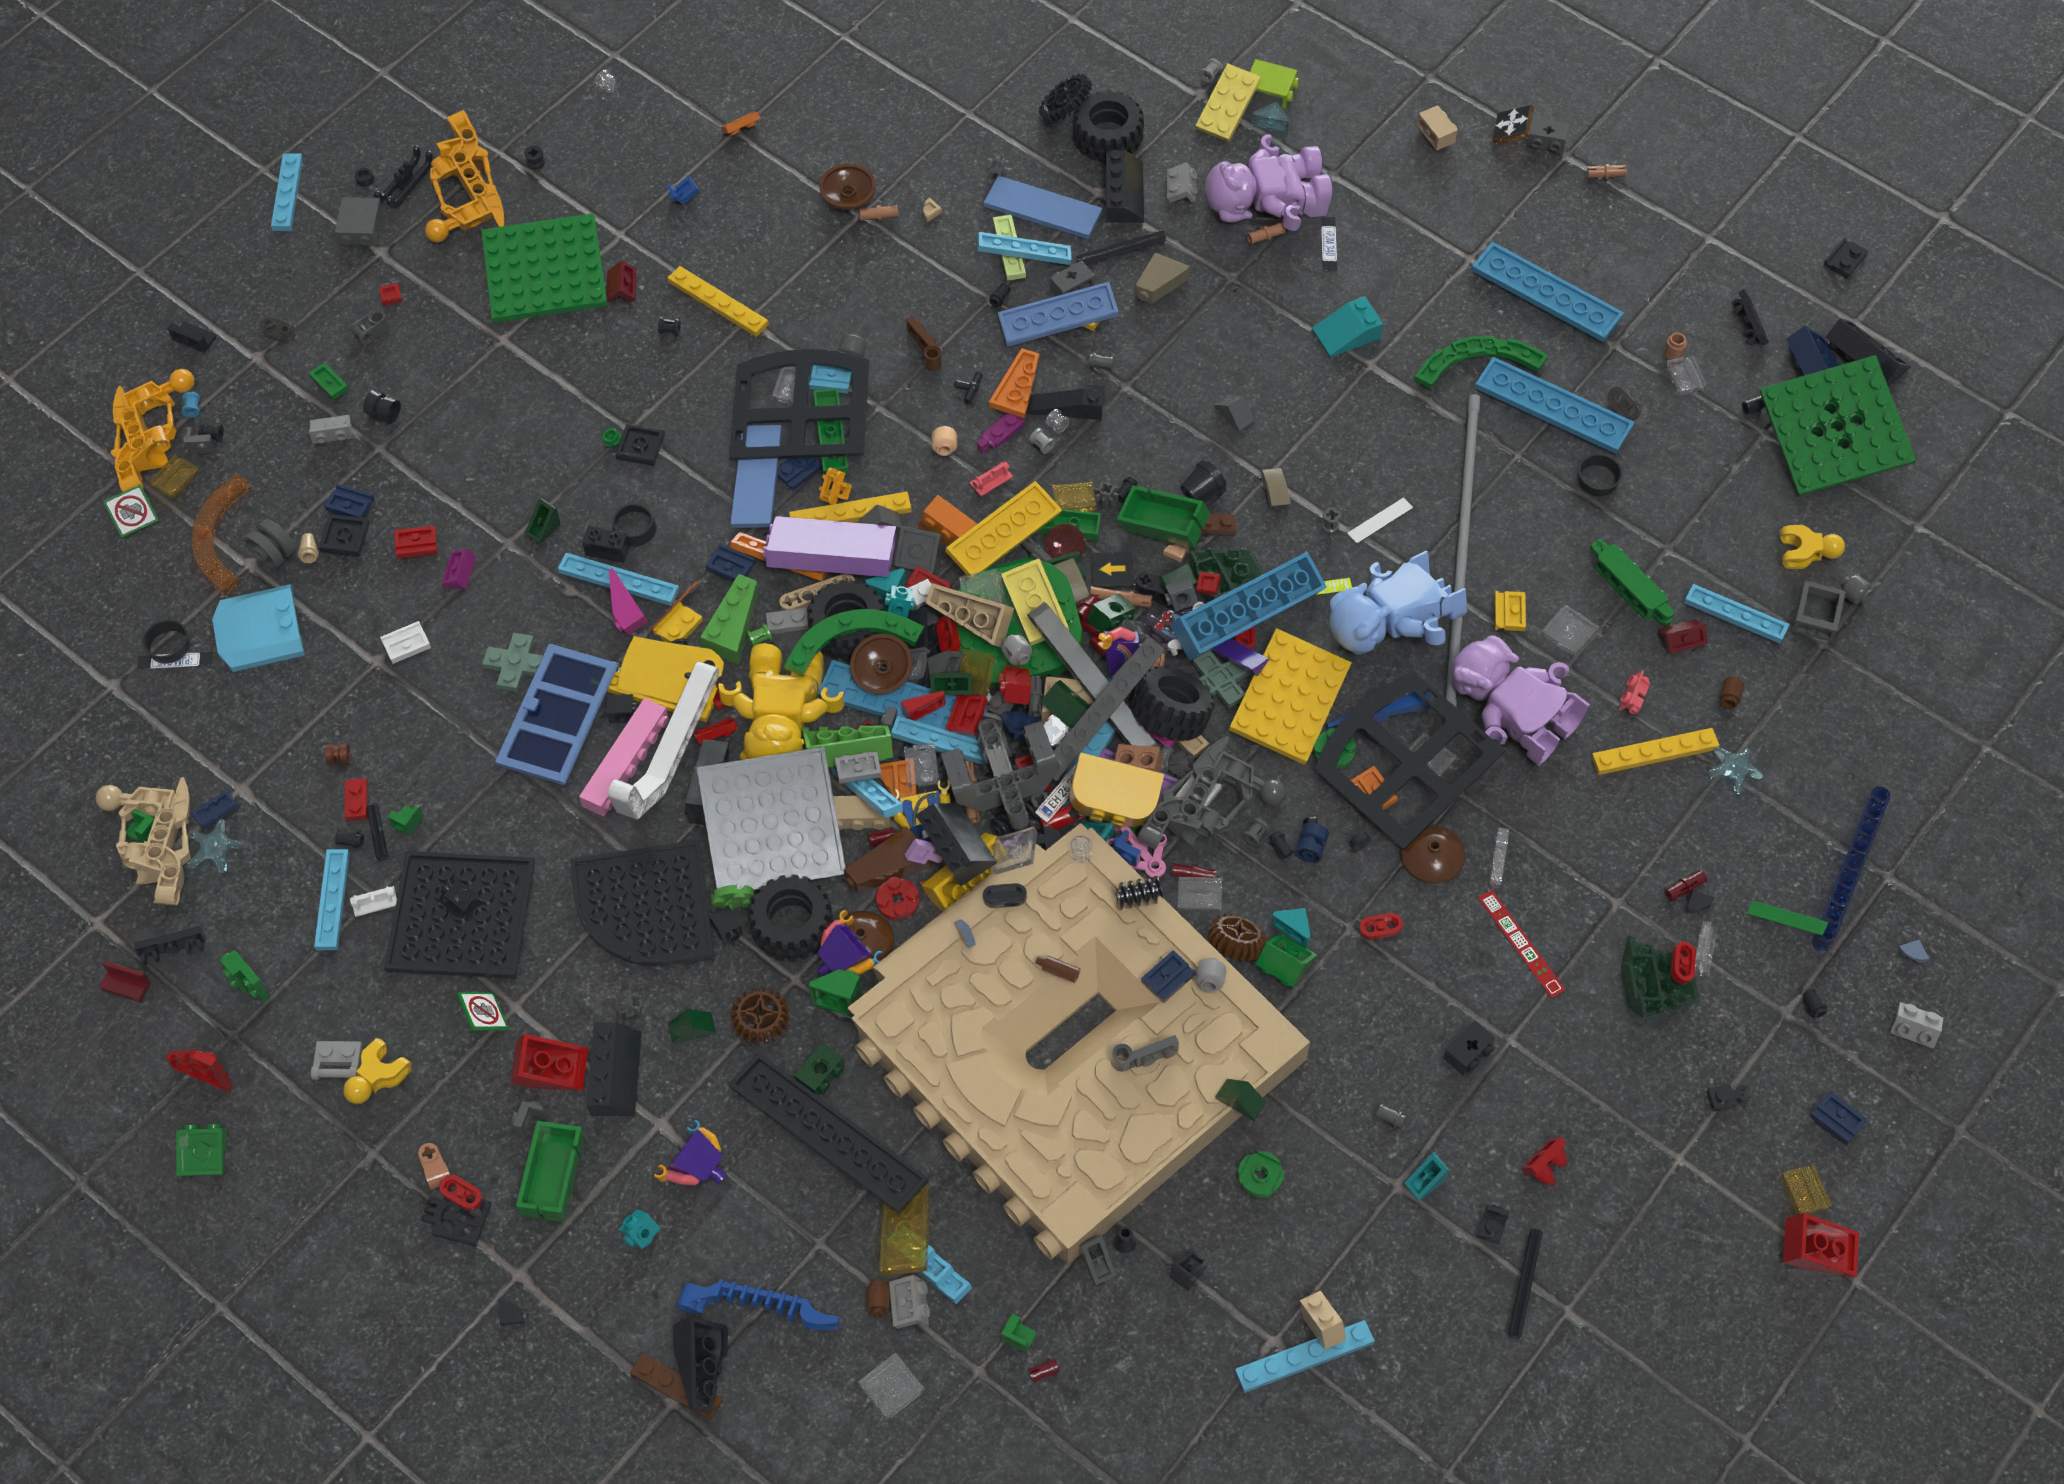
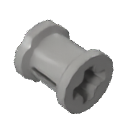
M1211 58L1206 68L1200 71L1202 80L1212 83L1215 75L1222 71L1223 66L1221 62Z
M1041 428L1036 429L1029 438L1030 443L1038 446L1043 454L1050 452L1055 445V440L1049 439Z

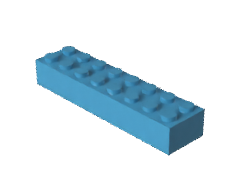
M1305 552L1179 617L1170 626L1190 661L1326 589L1327 586L1308 552Z

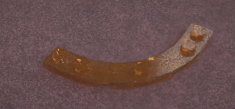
M236 473L208 497L197 514L192 530V550L196 562L205 578L224 596L239 585L240 581L220 562L215 553L213 545L216 531L215 525L217 520L221 519L225 511L236 500L252 489L250 483L239 473Z

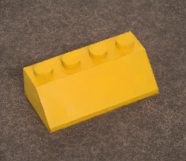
M984 833L981 835V838L996 859L997 864L962 886L959 885L946 864L921 885L932 903L942 912L1010 859L1009 854L996 835Z

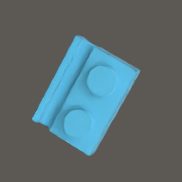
M813 365L809 388L811 390L838 388V393L848 394L853 372L834 367Z

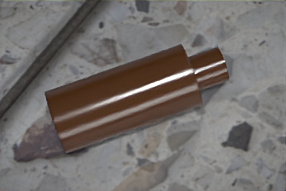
M1049 955L1046 958L1038 956L1035 964L1042 966L1043 971L1072 983H1076L1081 968Z

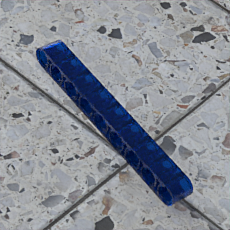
M1876 786L1873 788L1865 803L1820 917V920L1828 922L1823 935L1814 933L1812 938V945L1818 951L1829 950L1838 934L1890 800L1891 794L1885 787Z

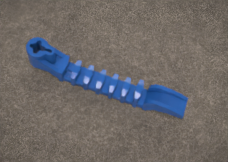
M722 1279L718 1283L706 1288L685 1283L676 1305L678 1309L684 1312L702 1315L706 1304L720 1303L722 1296L726 1297V1302L733 1304L735 1296H740L738 1303L742 1306L746 1305L748 1298L752 1299L751 1306L754 1308H758L760 1301H764L763 1308L767 1311L771 1310L772 1304H777L775 1313L782 1316L785 1306L790 1307L786 1320L792 1323L797 1309H800L802 1323L808 1329L820 1331L839 1329L841 1324L839 1322L840 1317L822 1314L814 1310L809 1304L808 1299L799 1298L797 1295L789 1296L784 1292L779 1294L773 1290L765 1291L760 1287L755 1289L746 1284L741 1286L733 1281L732 1283H727Z

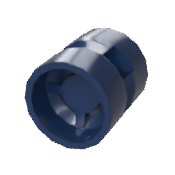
M1305 823L1300 833V839L1297 842L1295 855L1309 863L1320 862L1324 853V846L1329 837L1328 829L1320 824Z

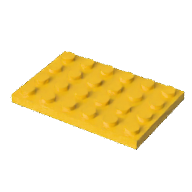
M1276 628L1263 655L1269 661L1258 676H1253L1229 731L1306 765L1352 662Z

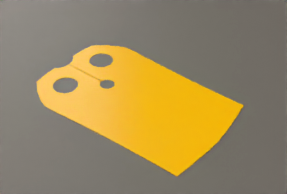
M634 636L622 662L617 689L678 704L689 680L684 675L687 672L692 673L697 662L713 661L715 667L719 668L718 677L722 675L724 662L718 654L708 648L680 645ZM714 685L706 704L713 701L717 691L716 685Z

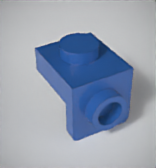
M687 176L675 187L670 183L666 185L670 191L668 193L670 198L674 202L679 201L682 205H685L700 192L690 176Z
M1124 830L1121 835L1118 834L1112 845L1114 850L1129 865L1131 864L1136 867L1140 862L1141 851L1127 843L1129 831Z

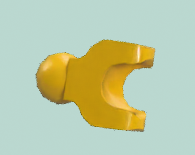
M1804 525L1784 526L1779 532L1783 543L1791 544L1798 548L1787 551L1782 557V564L1788 569H1804L1811 562L1821 560L1822 556L1827 559H1836L1845 551L1843 538L1836 534H1828L1822 538V533L1812 532Z
M375 1039L362 1051V1064L356 1071L357 1076L351 1077L344 1084V1097L350 1103L363 1104L370 1098L372 1091L376 1093L381 1088H390L400 1084L410 1073L412 1063L404 1057H400L389 1064L380 1062L387 1052V1047L382 1039Z

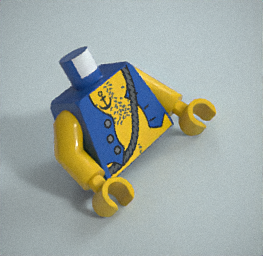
M940 780L938 781V788L941 790L940 794L937 790L899 798L898 790L894 789L895 798H899L903 805V811L893 816L895 822L902 828L907 826L915 836L921 835L922 840L932 842L916 814L933 803H950V793L947 791L950 787V781L948 780L946 788H942Z

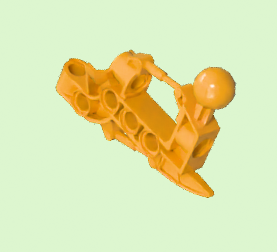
M464 110L446 117L456 138L436 143L440 150V156L431 162L433 168H431L430 182L433 183L436 195H438L440 200L441 213L448 218L445 221L432 219L426 224L425 235L431 242L435 243L443 242L448 237L449 231L459 227L466 231L492 219V216L498 227L504 226L503 207L496 186L492 183L488 151L478 146L476 131ZM466 135H468V136H471L472 138H470V139H465V138H463V137L466 136ZM456 159H463L464 161L457 162ZM475 160H483L489 184L484 182L475 167ZM466 174H471V175H473V177H472V178H467V177H465V175H466ZM457 175L472 201L458 208L445 204L438 183L441 179ZM481 190L482 193L477 194L474 191Z
M175 370L171 373L169 381L160 386L150 381L124 393L121 386H118L113 402V422L117 429L114 449L111 451V455L115 459V470L123 492L139 484L144 489L140 471L170 466L165 452L171 447L170 441L174 439L177 430L174 427L171 408L175 405V402L168 394L173 391L182 394L193 389L195 379L188 370ZM157 406H167V424L147 429L143 414ZM123 429L127 442L120 449V430Z

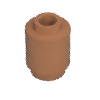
M1673 333L1668 337L1664 349V355L1667 359L1678 361L1683 357L1687 345L1683 334Z

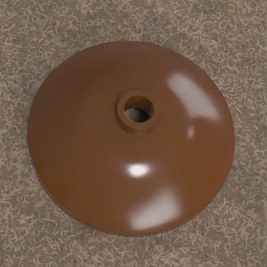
M840 164L830 168L823 174L819 183V190L823 200L830 206L850 210L859 208L872 199L876 191V182L872 173L863 166Z
M876 634L864 639L855 648L850 662V669L855 682L863 690L876 695H885L900 689L909 679L913 667L912 655L907 645L898 637L890 634ZM882 666H887L885 671H881Z
M1429 825L1404 850L1401 849L1400 857L1406 871L1415 879L1429 884H1441L1452 880L1460 873L1465 862V849L1461 840L1452 831L1441 826ZM1431 846H1437L1438 849H1433Z
M855 911L848 913L843 918L848 920L853 916L854 921L848 927L856 936L860 932L864 933L863 936L857 937L872 954L869 958H874V954L877 951H882L883 954L876 958L878 961H881L893 951L894 934L891 926L882 916L870 911Z

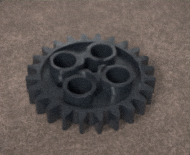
M1078 73L1076 76L1072 75L1070 79L1067 77L1058 86L1055 85V89L1049 91L1050 94L1044 97L1046 100L1042 101V105L1039 107V113L1042 118L1048 123H1053L1055 120L1058 122L1060 118L1064 119L1067 114L1070 116L1071 112L1076 111V107L1081 106V102L1087 100L1086 96L1092 90V83L1089 78L1084 74L1080 75Z

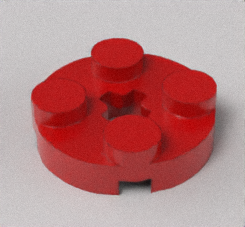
M898 877L889 878L888 881L879 887L876 893L878 910L885 918L897 921L899 918L906 917L907 919L911 917L919 907L918 889L906 879ZM901 896L903 901L894 903L893 897Z

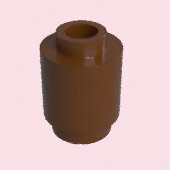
M1729 677L1723 681L1719 699L1721 705L1725 708L1734 709L1741 702L1744 683L1738 677Z
M872 1281L866 1289V1312L874 1318L884 1317L889 1312L890 1289L884 1281Z

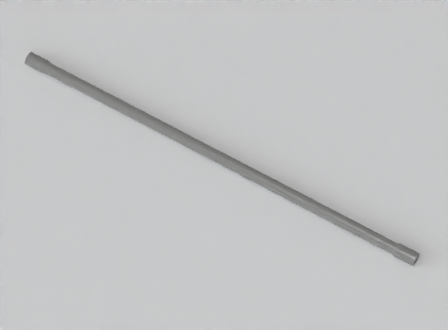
M1476 394L1470 395L1468 399V424L1454 592L1465 588L1477 423L1480 410V396ZM1462 617L1452 620L1447 673L1446 699L1455 707L1457 706V690L1452 681L1451 670L1454 659L1460 653Z

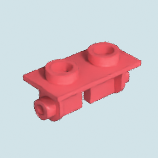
M1000 462L999 465L988 472L975 477L969 484L982 497L1013 478V475L1008 471L1010 468L1008 463Z
M1643 670L1629 677L1626 683L1628 687L1620 698L1621 705L1619 711L1624 708L1629 709L1631 714H1637L1640 711L1644 701L1640 696L1645 697L1650 686L1649 678L1643 676Z

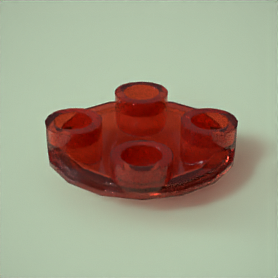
M1066 523L1051 528L1046 538V550L1052 559L1079 551L1080 557L1084 553L1086 546L1085 537L1082 531L1075 525Z

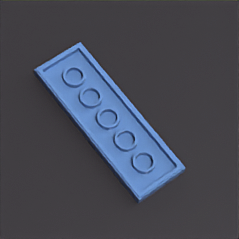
M1001 176L997 177L984 201V207L1085 239L1090 238L1103 211L1101 207Z
M1106 282L998 312L1007 347L1118 317L1119 312L1110 283Z
M748 426L746 446H781L782 426ZM779 459L738 460L731 516L732 528L770 527L773 517Z

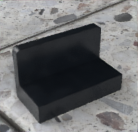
M185 321L180 326L171 322L167 327L173 341L203 353L207 351L217 338L215 333Z

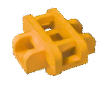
M829 468L826 475L823 474V486H819V490H821L820 500L831 505L836 504L838 498L848 500L852 485L843 481L845 477L844 472ZM831 481H832V482H833L832 488L829 489L830 484H831Z

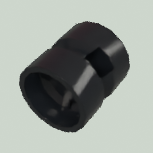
M377 390L369 392L363 404L364 413L378 417V419L389 424L397 419L401 410L399 400L386 396Z

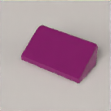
M467 548L451 552L441 586L461 590L466 589L476 556Z

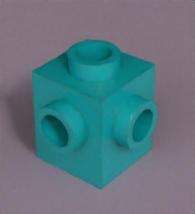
M891 586L890 593H886L884 599L886 612L907 618L909 610H913L915 598H912V589L902 586Z
M636 1209L632 1215L625 1218L623 1225L618 1230L624 1236L622 1240L631 1248L636 1246L643 1249L653 1241V1237L661 1228L646 1212Z

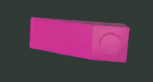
M611 568L609 570L612 612L617 619L614 621V624L620 632L624 630L627 635H630L648 623V620L619 576Z

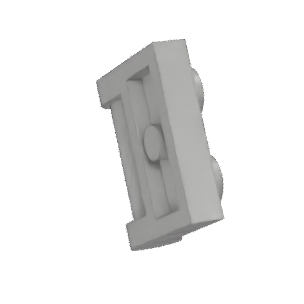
M317 1041L314 1063L311 1069L312 1080L357 1076L356 1071L360 1068L362 1042ZM322 1065L351 1066L350 1069H322Z

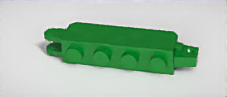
M1601 539L1592 543L1590 550L1597 559L1595 570L1645 620L1655 618L1662 626L1671 624L1674 611L1668 605L1669 598L1666 593L1660 590L1653 583L1652 579L1646 576L1639 566L1632 562L1625 552L1615 544L1609 546Z

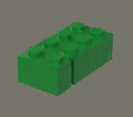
M1132 485L1117 517V521L1125 532L1195 548L1202 533L1200 528L1204 529L1210 512L1203 501L1151 490L1150 492L1148 488Z
M537 1121L516 1203L520 1216L540 1219L541 1215H543L545 1220L566 1221L580 1162L578 1156H581L585 1141L582 1127Z

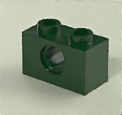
M1118 593L1093 604L1086 620L1101 633L1112 631L1125 619L1133 621L1136 607Z
M822 1042L794 1074V1078L817 1096L823 1095L828 1091L831 1081L835 1077H840L845 1069L844 1058ZM820 1069L826 1070V1072L821 1075L816 1073Z

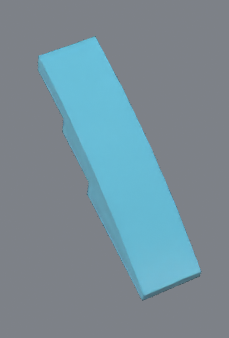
M902 1226L887 1241L906 1262L955 1304L972 1289L971 1284L957 1274L949 1263L939 1257L931 1246L905 1226Z

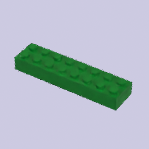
M838 388L813 391L815 406L840 405ZM842 420L817 421L820 444H845ZM847 456L821 457L823 474L826 475L829 468H834L844 472L845 475H849Z
M1062 509L1057 517L1034 534L1098 541L1101 513Z

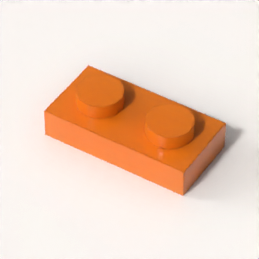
M751 112L721 126L723 134H730L731 136L739 133V128L746 126V128L756 125V120L761 118L758 112Z

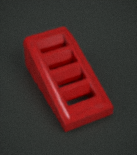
M940 691L904 700L901 702L902 713L907 719L916 721L945 706V693Z

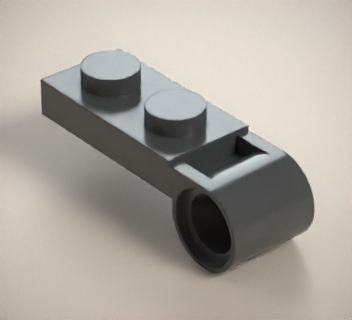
M1173 1035L1135 1051H1132L1131 1047L1127 1044H1118L1112 1050V1066L1121 1072L1142 1065L1144 1067L1150 1066L1158 1059L1163 1057L1167 1059L1174 1056L1178 1052L1179 1041L1176 1035ZM1125 1055L1127 1059L1119 1060L1117 1056Z

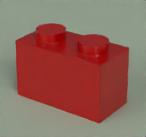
M1004 666L1003 673H999L998 685H1000L999 694H1002L1003 702L1028 705L1032 687L1029 669Z

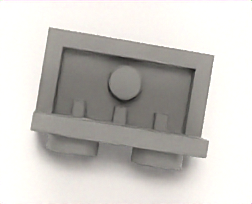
M1187 162L1167 169V199L1170 203L1188 197L1191 202L1196 201L1197 173Z
M1900 1002L1891 1033L1934 1048L1942 1032L1943 1017L1934 1012L1918 1009L1912 1004Z

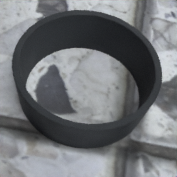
M1592 454L1581 461L1578 468V481L1581 488L1587 493L1594 496H1606L1611 494L1620 483L1623 474L1622 468L1614 458L1608 455ZM1601 465L1614 473L1616 484L1608 488L1593 487L1582 478L1581 473L1589 466Z
M628 504L621 507L614 514L612 530L618 531L615 524L621 516L630 512H642L651 517V523L643 533L632 536L628 535L630 547L641 546L649 542L654 537L657 529L656 521L651 511L640 504Z
M162 620L151 625L143 635L142 645L154 661L169 664L185 656L189 649L190 641L187 629L182 623L175 620ZM177 631L186 637L181 648L172 654L158 656L151 653L150 648L153 640L164 632Z

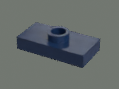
M225 790L190 814L204 831L240 807L229 791Z

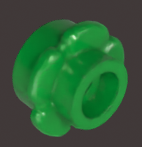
M610 428L603 433L605 446L614 447L620 443L622 435L616 429Z

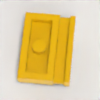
M1495 591V630L1502 628L1508 631H1525V592L1505 591L1504 593H1499V591Z
M679 602L653 629V632L668 643L679 638L687 639L703 622V618Z

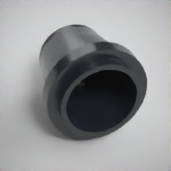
M1201 460L1196 464L1193 472L1180 485V488L1185 497L1206 502L1217 495L1221 496L1224 494L1227 483L1220 471L1211 462Z

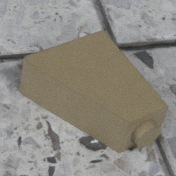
M1155 253L1135 285V297L1141 301L1153 304L1189 279L1190 266Z

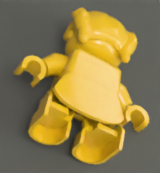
M766 643L755 645L751 650L749 660V681L753 700L742 693L740 681L735 683L736 689L732 691L725 690L724 684L719 683L721 702L727 706H734L742 717L754 720L749 728V732H746L744 736V750L740 754L741 760L804 750V741L801 739L804 723L815 722L825 712L837 713L843 709L845 705L844 692H839L838 696L830 698L828 689L824 687L821 691V699L817 698V693L825 675L824 658L820 651L812 660L803 677L793 672L789 676L779 675L783 661L780 649Z

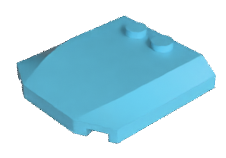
M289 584L219 601L212 619L217 652L232 672L305 655L298 626L292 585Z

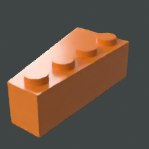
M937 495L923 511L917 528L942 533L941 543L949 546L976 526L977 523Z

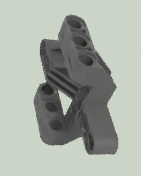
M985 719L978 725L981 735L978 737V743L985 764L990 763L994 778L973 784L962 750L956 748L941 753L956 802L982 812L1004 805L1011 827L1017 830L1023 829L1028 826L1029 817L1022 798L1043 792L1059 770L1053 749L1042 721L1024 726V737L1034 765L1013 771L1008 758L1012 754L1005 733L1002 729L998 728L995 720Z

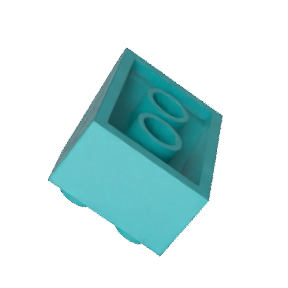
M1364 296L1346 303L1312 327V331L1329 358L1380 339L1383 322Z

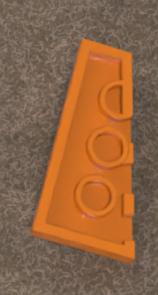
M1021 348L989 401L990 408L1025 419L1039 363V353Z

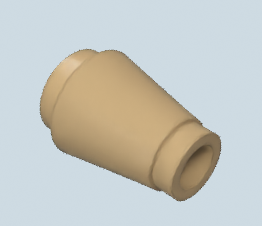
M306 533L302 535L298 557L304 563H313L316 561L319 553L314 536Z

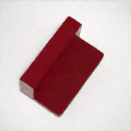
M621 260L608 270L606 288L608 302H611L617 296L629 302L635 299L637 268Z
M1690 620L1658 629V634L1665 638L1666 652L1669 654L1708 644L1706 625L1698 620Z
M105 961L103 966L107 973L99 986L101 991L142 1003L151 985L145 973Z

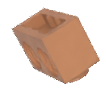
M1118 744L1115 761L1160 773L1163 756L1160 747Z

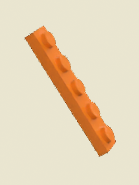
M741 532L731 541L730 548L766 561L763 558V549L766 546V541ZM789 569L795 573H800L805 576L811 577L814 580L822 581L829 573L822 571Z

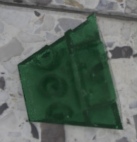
M1188 548L1190 568L1196 579V586L1200 572L1220 574L1221 576L1216 595L1201 594L1205 603L1265 574L1252 549L1226 548L1225 551L1213 550V548H1207L1206 550Z
M1627 937L1621 962V973L1627 1007L1639 1017L1644 1018L1699 1002L1695 976L1687 984H1679L1672 978L1671 952L1667 951L1664 953L1654 949L1651 944L1644 945L1635 941L1636 938Z

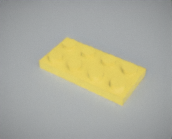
M1227 63L1195 125L1196 129L1229 142L1261 81V76Z
M1040 559L1001 574L1031 646L1045 639L1032 624L1027 614L1043 602L1050 606L1069 630Z

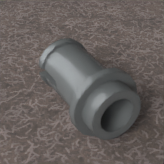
M1096 353L1090 354L1088 365L1092 366V368L1096 366L1111 369L1113 357L1096 355Z
M1383 1104L1380 1105L1376 1114L1377 1118L1393 1124L1394 1128H1402L1407 1117L1403 1115L1402 1111L1399 1113Z

